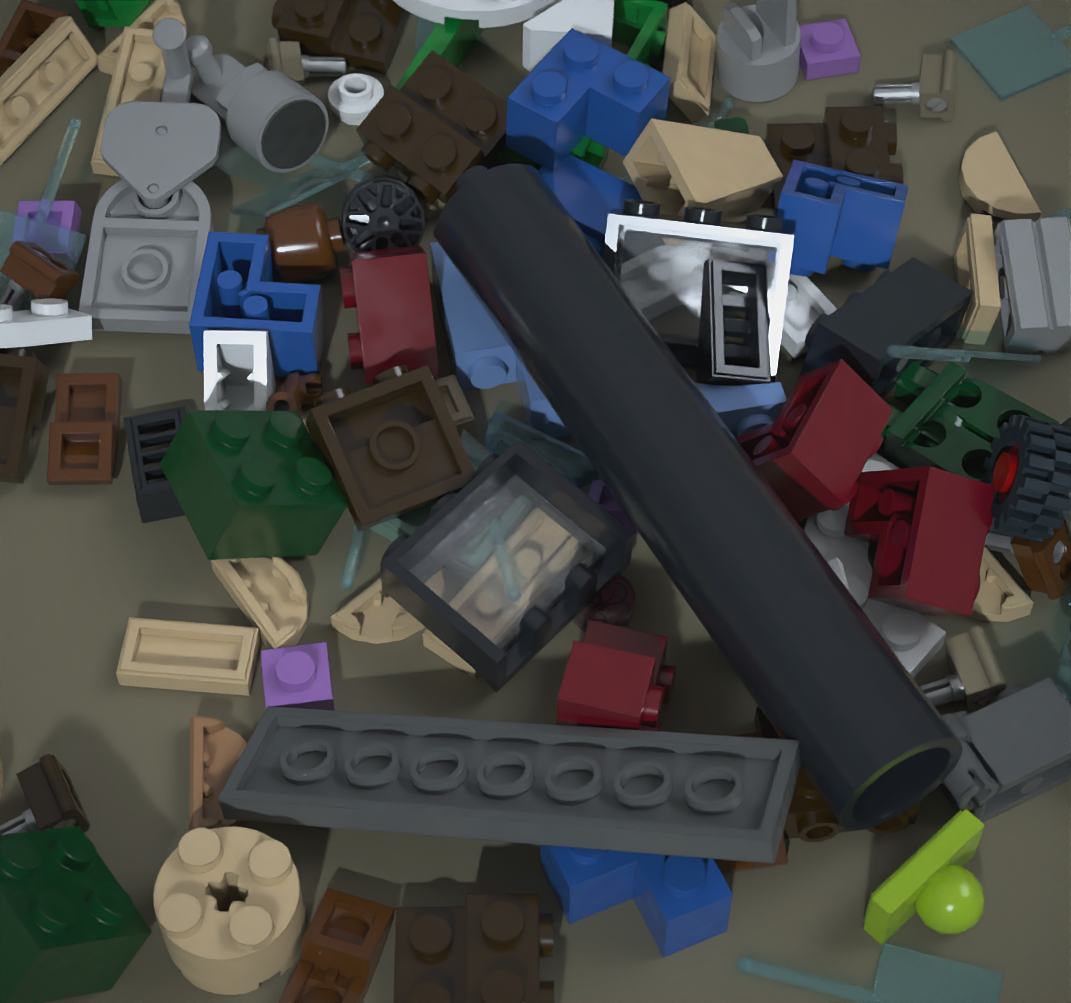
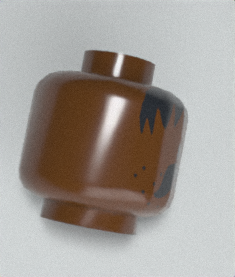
M308 202L273 210L266 215L264 227L256 229V234L269 235L274 273L281 283H300L330 276L337 267L336 254L347 251L340 218L328 219L325 209L317 202Z

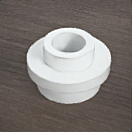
M359 73L348 74L338 78L332 83L328 91L330 108L342 122L349 125H360L384 96L383 87L377 79Z

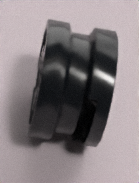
M388 175L369 176L356 183L345 196L341 209L344 236L353 251L359 252L420 244L425 230L424 210L414 190L401 179Z

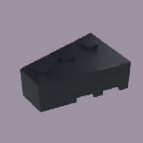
M912 257L894 271H884L875 283L862 293L858 291L852 293L843 306L830 315L824 313L814 321L805 338V345L809 347L800 376L842 359L884 400V397L896 386L901 374L913 361L929 368L955 340L974 292Z

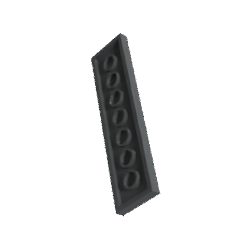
M268 706L221 791L218 801L224 819L775 863L801 767L799 740Z

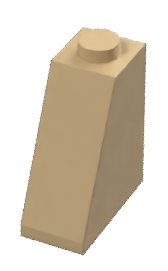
M652 118L622 161L642 200L661 204L660 214L684 216L685 207H704L721 210V221L736 223L745 221L747 214H756L783 177L760 136ZM662 237L665 244L669 246H678L691 241Z

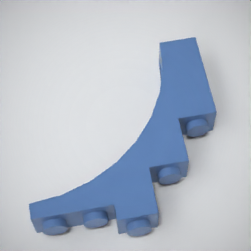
M438 242L430 243L432 283L452 371L461 389H489L500 384L517 382L531 439L571 435ZM781 382L738 386L695 383L735 438L776 422L787 402Z

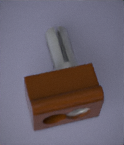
M16 241L10 246V254L0 269L1 273L11 279L0 304L13 306V311H19L30 294L38 299L65 300L72 287L79 282L80 274L36 243Z
M1064 522L1059 529L1053 528V537L1049 540L1043 539V542H1036L994 531H989L987 534L985 546L988 550L1009 553L1016 557L1028 590L1047 593L1048 598L1054 600L1062 596L1071 584V542Z

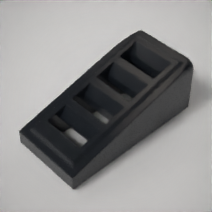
M711 258L704 262L696 362L697 383L726 386L770 383L766 265ZM722 285L747 287V296L722 294ZM723 310L745 313V320L723 318ZM724 336L743 338V346L724 344ZM725 362L740 363L741 366L725 365Z
M185 406L124 417L132 478L142 524L185 515L168 480L148 484V480L166 477L160 465L145 467V465L161 462L168 447L145 452L142 450V448L172 442L186 416ZM176 427V430L140 436V434Z

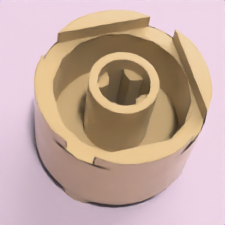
M245 827L196 828L187 832L179 841L178 847L164 862L154 887L155 914L167 951L188 981L202 990L221 995H240L260 988L259 983L271 978L279 971L280 975H282L294 964L301 952V939L306 932V913L298 873L290 852L282 842L274 840L262 832Z

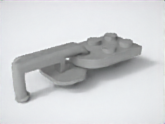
M175 18L160 20L154 26L152 32L153 41L162 51L166 68L161 102H126L115 107L105 120L101 142L102 158L121 180L111 186L101 197L94 211L78 310L79 312L92 315V331L191 334L189 323L208 232H214L209 202L203 191L192 180L216 163L219 154L221 124L218 115L210 107L203 104L190 103L193 73L185 41L187 33L183 23Z

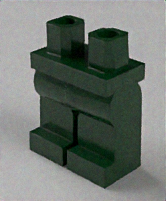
M913 361L901 374L896 383L894 395L896 399L909 407L903 412L886 402L893 409V412L881 433L883 442L880 448L884 450L883 458L900 469L931 466L980 482V479L986 478L987 469L983 468L985 458H991L993 451L990 445L993 438H1000L999 428L1004 422L1009 423V417L1020 414L1059 424V422L984 381L974 377H966L967 370L952 361L940 374Z

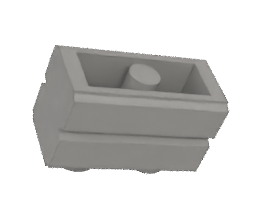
M1067 217L1039 218L1037 221H1032L1031 219L1003 220L1001 223H998L993 236L1001 301L999 314L1005 353L1016 355L1034 354L1038 351H1044V353L1071 352L1070 219H1067Z

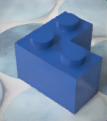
M571 28L507 97L505 146L552 171H555L585 136L626 157L651 118L665 121L671 77Z
M793 160L781 191L776 213L777 217L784 218L783 228L795 229L789 274L797 276H810L813 272L825 274L830 256L841 258L845 266L859 271H874L876 267L889 269L909 186ZM768 249L766 261L775 263L777 250Z
M208 232L189 323L198 371L204 372V330L268 331L275 376L286 377L297 371L300 372V375H307L309 373L319 374L326 336L321 285L275 282L269 235Z
M540 845V867L568 924L633 898L663 958L727 931L733 894L712 858Z

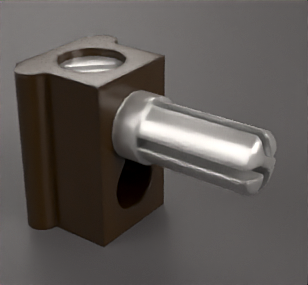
M54 754L42 756L38 763L16 774L30 809L1 825L0 835L80 826L84 833L89 830L91 825L70 776Z

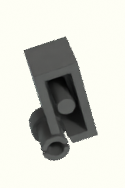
M1050 677L1028 687H1025L1023 684L1013 685L998 694L990 705L971 714H968L966 711H959L942 716L963 747L957 765L939 785L957 813L960 810L963 812L967 809L983 823L1071 780V706Z

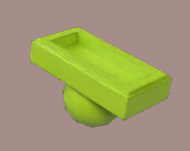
M967 809L963 812L960 810L870 895L863 921V929L882 945L916 912L925 926L939 934L958 935L972 928L984 913L985 897L982 884L974 873L965 869L964 866L975 856L985 824Z

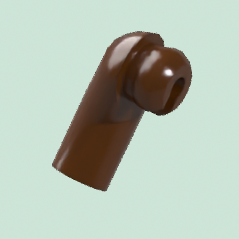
M299 371L287 375L277 393L268 398L266 411H297L300 417H302L303 406H315L314 401L324 394L321 376L317 373L300 375Z

